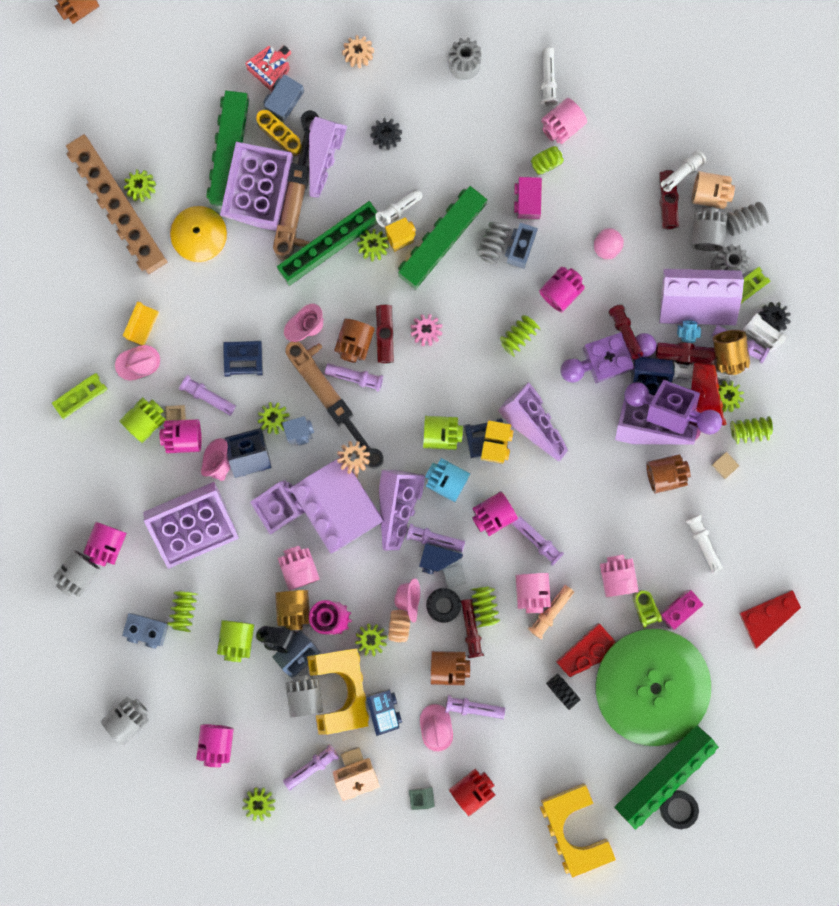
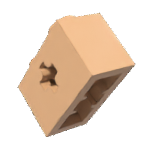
M370 758L333 771L335 784L343 801L380 787Z

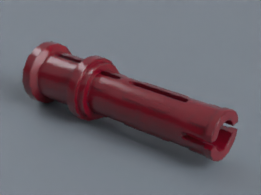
M620 304L612 307L608 312L609 316L613 317L615 329L622 333L631 358H640L638 353L642 357L643 351L631 329V320L626 316L624 305Z
M473 599L461 600L467 634L464 640L467 643L469 652L467 658L485 656L480 643L482 637L478 635Z

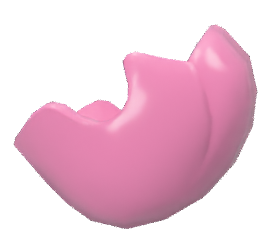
M611 228L602 230L594 240V251L603 259L615 258L624 246V239L621 234Z

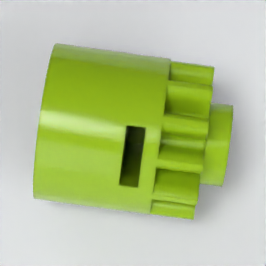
M142 397L119 422L143 444L166 419L161 415L164 410L153 399L148 402Z
M425 415L423 448L457 450V442H462L463 425H458V417Z
M221 620L217 654L224 655V660L231 662H241L242 658H250L255 624Z

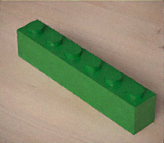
M225 90L224 96H221L220 108H222V114L218 115L217 125L220 127L219 133L216 132L215 144H217L216 151L212 153L214 167L210 169L209 173L211 187L207 188L206 198L209 199L211 205L222 206L235 144L236 142L243 143L249 106L248 93Z
M469 186L467 190L464 188L459 193L457 202L455 204L451 203L445 211L447 214L443 218H438L434 224L435 228L431 233L428 231L422 238L423 243L419 247L415 246L410 253L411 257L407 262L404 260L398 267V276L415 290L487 205L488 199L473 187Z
M368 201L276 266L288 286L294 284L356 240L360 235H363L366 230H370L377 225L376 213L378 211Z
M698 725L695 726L614 808L636 830L709 757L714 755L719 746Z

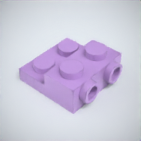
M286 480L278 482L250 502L269 534L275 533L305 513L290 489L293 485L290 482H286Z

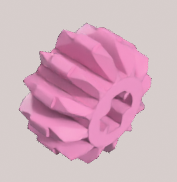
M422 314L421 321L415 318L414 322L417 325H411V329L415 330L411 332V336H417L414 340L415 343L422 340L421 346H425V341H428V345L432 346V339L438 342L437 336H442V332L439 331L442 328V324H436L438 318H434L431 321V314L428 315V319H425ZM423 327L426 329L430 327L431 333H423Z

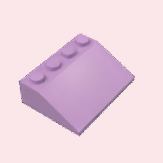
M236 142L220 216L259 228L276 231L277 225L280 223L286 196L290 165L294 161L292 153Z
M663 269L659 323L683 324V321L691 320L697 322V324L736 325L743 293L744 278L742 271Z
M337 459L290 488L331 554L339 551L384 521L354 472L351 470V473L348 474V467L342 470L341 466L344 463H337Z
M215 482L143 512L144 522L168 569L239 539Z

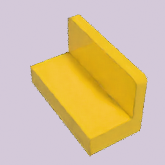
M137 301L123 337L138 345H145L159 312Z

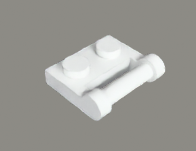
M757 313L742 329L748 337L764 348H770L769 352L771 354L788 337L785 333L781 334L762 320L761 316Z

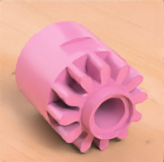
M566 98L545 115L541 122L544 124L542 128L544 134L551 141L556 140L557 143L562 144L587 124V119L581 108L572 99Z
M296 546L283 551L285 556L278 558L288 591L320 580L309 548L301 550L300 546Z
M624 555L607 557L608 563L600 564L606 597L639 592L633 558L625 559Z
M549 573L515 575L518 609L525 608L526 613H543V607H551Z

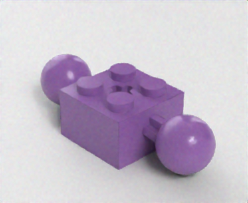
M620 332L586 344L583 347V351L587 360L567 359L562 363L560 373L564 380L575 383L583 378L585 372L591 370L595 384L631 372L634 366L630 358L631 354ZM641 333L636 336L637 342L643 351L642 357L651 356L657 347L655 338L648 333ZM607 354L612 357L611 362L608 359H604Z
M663 380L655 396L649 394L648 388L639 382L632 383L625 389L624 397L626 402L633 407H640L644 404L650 405L646 421L683 435L689 422L693 421L697 423L702 433L711 435L717 433L722 426V418L718 412L714 410H705L701 413L695 411L700 393L666 380Z

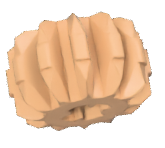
M358 35L355 36V40L349 37V43H344L345 49L342 51V54L346 56L345 62H350L351 67L358 64L360 69L362 63L367 66L368 60H373L374 48L371 47V41L366 42L365 36L361 40Z
M349 441L348 447L342 445L343 451H338L337 453L341 457L337 459V463H344L341 469L344 470L348 467V474L351 473L352 469H354L355 474H358V467L364 471L366 469L364 464H369L370 460L366 459V457L370 456V453L364 452L366 449L365 445L359 448L360 442L358 441L355 446ZM353 454H356V458L359 459L351 461V456Z
M399 609L393 610L390 614L388 638L394 642H406L410 629L408 612Z

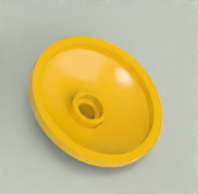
M193 206L183 210L176 216L171 225L170 238L174 249L180 256L189 261L204 262L216 257L222 251L227 239V229L222 217L216 211L205 206ZM195 228L200 229V232L197 234H195L193 231Z

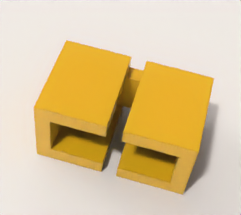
M406 217L385 226V234L388 237V242L393 252L414 243L416 229L412 221L408 222Z
M488 420L484 439L500 442L503 445L484 441L480 460L503 464L504 460L509 459L510 449H507L508 441L512 442L514 430H510V424Z

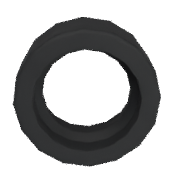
M676 790L660 806V812L668 825L682 830L695 824L699 815V807L693 796L685 791ZM676 798L685 799L690 804L691 813L684 821H675L668 813L670 802Z

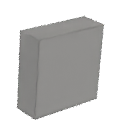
M462 565L443 569L448 588L466 584Z

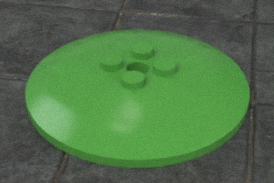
M643 629L622 637L606 652L597 671L595 693L601 714L615 732L637 744L661 746L684 738L701 722L711 698V677L703 656L687 639L663 629ZM653 683L660 685V691L656 694H653L650 690Z

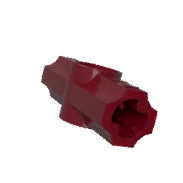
M665 170L659 173V204L661 207L662 228L666 230L679 228V194L677 192V185L669 192L663 190L667 184L661 187V182L675 171ZM665 197L672 198L673 203H668Z
M392 305L376 306L377 363H394ZM387 330L390 332V336L382 338L380 337V332Z
M658 342L655 356L656 359L672 360L678 364L689 365L698 362L713 365L715 351L712 347H700L692 343L671 344Z

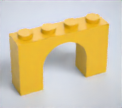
M357 648L307 656L310 676L335 673L342 677L347 686V699L340 709L316 715L318 735H328L368 727L369 714L366 711V694L363 691V675L360 671V655Z
M585 783L541 800L543 806H540V810L544 818L548 817L550 824L547 827L551 837L554 835L558 843L554 845L558 855L562 854L565 861L562 862L566 874L570 873L573 878L616 860L607 839L585 847H577L570 844L564 837L563 826L567 817L577 810L594 804Z

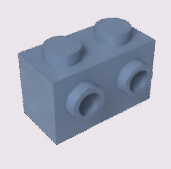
M284 74L281 79H277L274 84L275 89L265 97L263 103L265 110L270 111L285 123L304 94V87Z
M523 223L519 224L518 229L514 228L511 236L514 242L512 247L508 246L505 257H508V264L525 269L538 228Z
M305 416L282 422L287 441L290 445L296 443L298 446L309 443L310 439H313L312 434L315 432L312 422L307 420Z
M128 613L122 636L127 637L126 641L137 644L138 641L146 642L145 646L156 649L157 646H163L168 625L167 622Z
M300 630L296 633L288 653L277 652L272 657L279 667L292 678L308 665L307 656L317 655L321 651Z

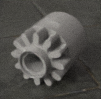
M468 37L466 40L459 38V42H453V46L449 51V69L456 78L468 80L479 72L482 55L481 47L477 46V41L471 42Z
M705 208L702 212L694 214L691 247L701 251H720L725 246L726 214H721L720 210L715 208Z
M733 244L723 247L713 258L711 270L742 271L743 275L749 267L748 260L750 257L746 255L747 250H742L740 245L736 247Z
M74 550L53 577L58 582L56 587L68 596L75 594L77 597H80L101 569L95 563L90 562L88 557Z
M310 674L292 677V682L285 683L290 717L323 712L318 678L310 679Z
M126 697L101 720V723L117 742L125 745L149 721L146 714L148 710L138 699L133 701L131 698Z

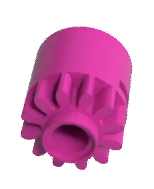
M561 266L542 286L539 293L551 307L563 313L581 294L585 286L582 284L583 278L577 271L572 268L567 270Z
M199 419L165 421L164 429H160L159 438L160 445L164 446L166 453L201 452L202 435Z
M502 491L472 508L475 516L472 517L475 525L480 532L485 530L488 536L518 520L514 509Z
M95 521L83 553L89 555V561L104 567L106 563L115 565L127 533Z
M322 600L311 608L309 622L311 627L320 634H342L344 630L349 629L348 623L352 622L349 619L351 612L347 611V605H343L340 602Z
M201 724L196 760L204 761V766L215 768L221 767V764L229 763L234 728L223 725Z

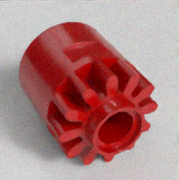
M476 768L448 789L469 817L496 796L492 790L495 786L485 772L480 774Z

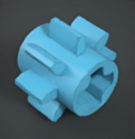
M686 320L683 321V326L678 325L677 334L678 337H681L682 342L694 343L696 338H701L700 326H697V322Z

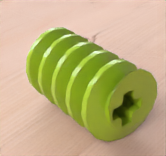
M526 315L521 316L522 321H516L517 327L514 325L510 327L512 332L506 331V337H500L502 347L513 357H515L513 350L521 351L518 346L519 344L524 347L526 346L524 339L531 341L529 334L537 335L534 330L535 328L541 331L538 324Z
M768 416L766 420L764 417H760L759 420L752 418L751 422L749 419H745L743 422L737 420L736 423L731 421V436L736 444H739L741 438L744 444L747 443L749 437L752 443L755 442V437H758V440L761 442L763 436L769 441L770 435L773 433L772 419Z
M487 586L470 589L476 591L471 598L478 600L473 603V606L479 607L474 613L480 614L475 621L481 622L476 628L498 623L500 619L494 618V616L499 614V611L493 610L498 604L491 602L496 596L490 595L495 588Z
M181 590L175 591L173 594L178 596V598L172 599V602L177 604V606L170 607L175 614L169 615L174 621L167 622V625L171 626L174 630L191 632L186 626L193 624L188 620L194 617L189 611L196 609L191 603L197 602V599L192 596L198 594Z

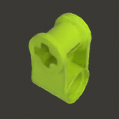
M645 590L635 592L632 599L642 627L646 628L647 625L657 621L659 623L662 622L661 615L651 593ZM644 593L647 596V601L644 604H640L638 597Z

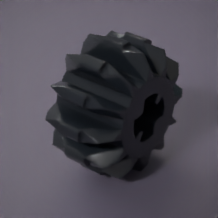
M384 117L383 123L377 120V126L371 127L373 133L370 134V137L374 139V145L379 144L380 150L386 146V149L389 151L390 145L396 148V142H401L400 135H402V130L398 129L400 127L399 123L393 124L394 119L392 118L387 122ZM384 132H388L389 136L385 137Z
M770 302L768 306L764 305L762 307L763 311H760L758 314L762 317V320L777 331H785L787 329L786 324L791 323V320L787 318L791 313H785L787 306L780 308V302L776 303V305ZM773 314L775 315V318L778 319L777 321H773L774 318L771 317Z

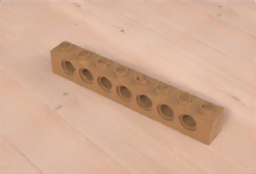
M83 134L67 144L66 148L69 152L66 154L72 163L76 162L79 166L76 168L77 172L82 178L86 177L89 182L86 184L92 194L96 193L99 197L96 199L101 209L106 208L109 214L106 215L112 225L116 224L119 228L116 230L121 240L126 239L129 245L126 248L132 256L136 255L139 259L136 263L141 271L146 270L148 274H151L167 264L168 261L87 136ZM84 156H89L87 162H81ZM99 171V175L97 177H91L93 172ZM103 187H109L107 193H101ZM114 202H119V206L116 209L111 208ZM129 217L127 224H121L123 218ZM140 233L138 239L131 240L132 234ZM149 248V253L146 256H142L141 251Z

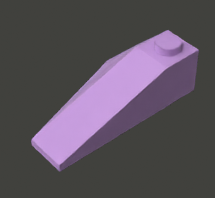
M316 116L311 121L309 127L310 196L319 198L328 178L326 171L335 162L334 152L336 149L340 150L347 126Z
M528 382L508 398L498 411L513 428L557 461H560L568 449L558 430L553 429L550 423V414H546L541 404L543 401Z
M624 398L615 440L630 444L694 445L697 427L688 424L682 435L648 422L646 420L649 405L644 404L640 407H633Z
M382 470L379 497L380 513L384 520L381 523L383 550H400L408 530L407 523L409 518L414 516L415 510L413 509L417 499H421L425 475L398 470Z

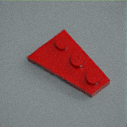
M696 362L693 367L691 390L700 393L696 410L699 413L705 410L718 412L722 418V425L725 426L727 424L723 415V404L720 400L715 365Z
M790 590L740 612L739 615L754 648L757 649L801 609V606L794 591Z
M597 623L562 655L556 663L569 677H572L600 663L606 652L616 641L600 623Z

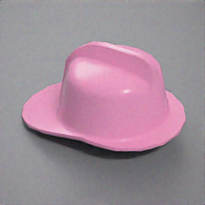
M308 304L292 317L284 328L286 339L291 342H297L307 336L317 335L323 328L324 321L320 306Z
M148 345L132 348L117 357L115 362L116 372L121 378L129 381L148 376L158 369L160 355L156 349Z
M216 439L207 446L201 469L203 476H210L220 481L225 480L226 474L231 468L228 461V446L225 439Z
M412 579L410 583L400 585L394 599L398 609L408 611L412 622L417 620L421 593L420 584L417 579Z
M432 704L427 706L420 715L422 739L430 750L443 751L453 741L450 715L445 713V708L441 705Z

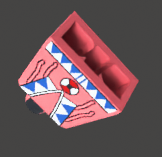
M285 45L277 52L271 46H268L245 63L247 70L273 92L277 79H281L290 70L286 59L291 54V51Z

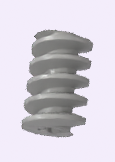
M756 202L755 205L750 204L748 208L742 207L741 211L736 209L734 213L728 212L727 228L731 236H735V230H737L741 234L742 227L745 231H749V225L755 229L756 222H758L759 226H763V219L766 223H769L768 212L761 202Z
M489 222L488 227L490 229H486V235L482 237L483 242L479 244L480 249L476 251V254L485 262L497 265L493 258H500L496 251H503L499 245L506 244L502 238H508L509 235L505 231H512V229L499 222Z

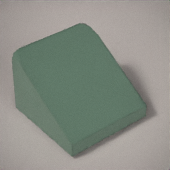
M432 787L409 790L411 810L430 809L435 806Z

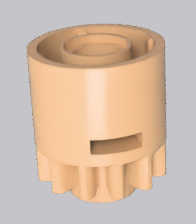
M698 171L693 186L692 204L725 209L727 202H732L735 185L731 184L732 178L730 176Z

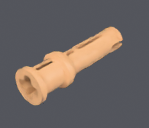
M564 585L551 602V607H548L544 613L539 614L537 621L528 630L542 640V635L549 626L552 627L554 618L575 592Z

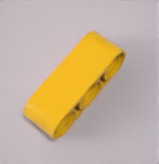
M259 111L256 115V120L260 130L282 150L291 152L293 157L298 156L302 147L299 137L270 111ZM264 118L270 119L267 124L261 123V120ZM278 130L284 131L281 136H275L274 134ZM293 142L298 144L294 149L288 147Z

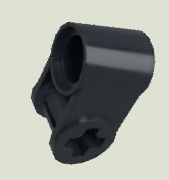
M263 626L258 629L256 639L264 643V647L269 651L288 653L296 634L287 628Z

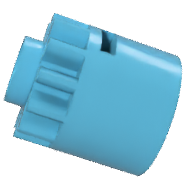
M441 458L438 464L433 462L425 476V478L429 479L426 487L456 502L471 473Z

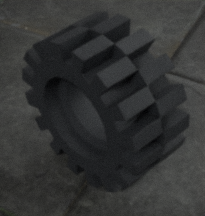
M436 589L427 599V612L437 622H451L460 613V598L451 589ZM440 598H447L451 602V609L446 613H441L436 608V602Z
M558 673L546 683L568 710L581 700Z

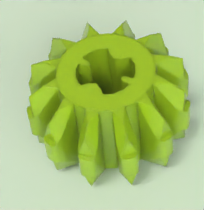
M557 146L550 147L532 157V167L537 175L545 174L563 163V155Z
M136 169L135 175L129 172L130 179L125 178L124 180L127 183L124 186V190L127 191L126 195L132 197L135 202L139 198L141 202H144V197L151 199L149 193L156 192L152 188L156 186V182L152 181L154 177L151 174L147 175L146 170H143L140 174V171ZM139 183H141V185L143 186L140 189L137 186Z
M376 229L372 230V234L366 230V237L364 235L359 236L361 241L357 242V246L361 248L358 252L359 254L364 253V259L370 256L372 262L374 261V256L381 260L380 253L385 256L387 255L385 249L389 248V244L385 242L388 241V237H382V231L376 234ZM376 242L377 247L373 246L370 248V243L374 244Z
M725 380L721 382V385L719 384L718 390L723 404V412H726L727 408L730 413L734 411V408L739 409V403L744 401L742 397H739L744 394V391L738 392L737 389L740 388V385L738 384L733 387L734 381L732 380L728 384ZM726 393H727V395H728V394L731 395V398L729 399V401H728V398H727V399L724 398V395H725Z
M269 402V409L263 405L262 409L265 412H258V415L263 418L258 419L257 422L259 424L264 423L261 429L265 430L268 428V434H271L274 429L277 435L279 434V427L284 431L282 422L288 421L285 418L290 417V414L284 413L287 409L285 406L279 409L280 403L277 402L275 408H273L272 402ZM272 414H275L276 417L278 416V418H276L275 423H273L271 420L269 421V419L272 418Z
M368 623V631L361 626L360 630L364 634L356 633L355 635L361 638V640L355 641V644L362 643L358 651H362L365 647L364 655L366 656L369 654V650L372 651V656H376L375 649L382 653L383 650L379 645L387 646V643L381 642V639H387L388 636H380L384 632V628L377 632L378 624H375L373 630H371V625ZM367 635H375L376 644H367Z
M255 787L254 794L248 791L247 796L249 798H243V802L248 805H244L242 809H249L246 816L249 817L253 814V821H256L257 816H259L260 821H264V815L270 818L271 813L269 810H275V807L270 804L275 803L276 800L269 799L272 795L271 791L267 795L264 794L266 791L264 787L260 793L258 788ZM255 800H256L257 802L262 801V802H263L262 806H263L264 808H262V807L256 808V807H255V804H256Z

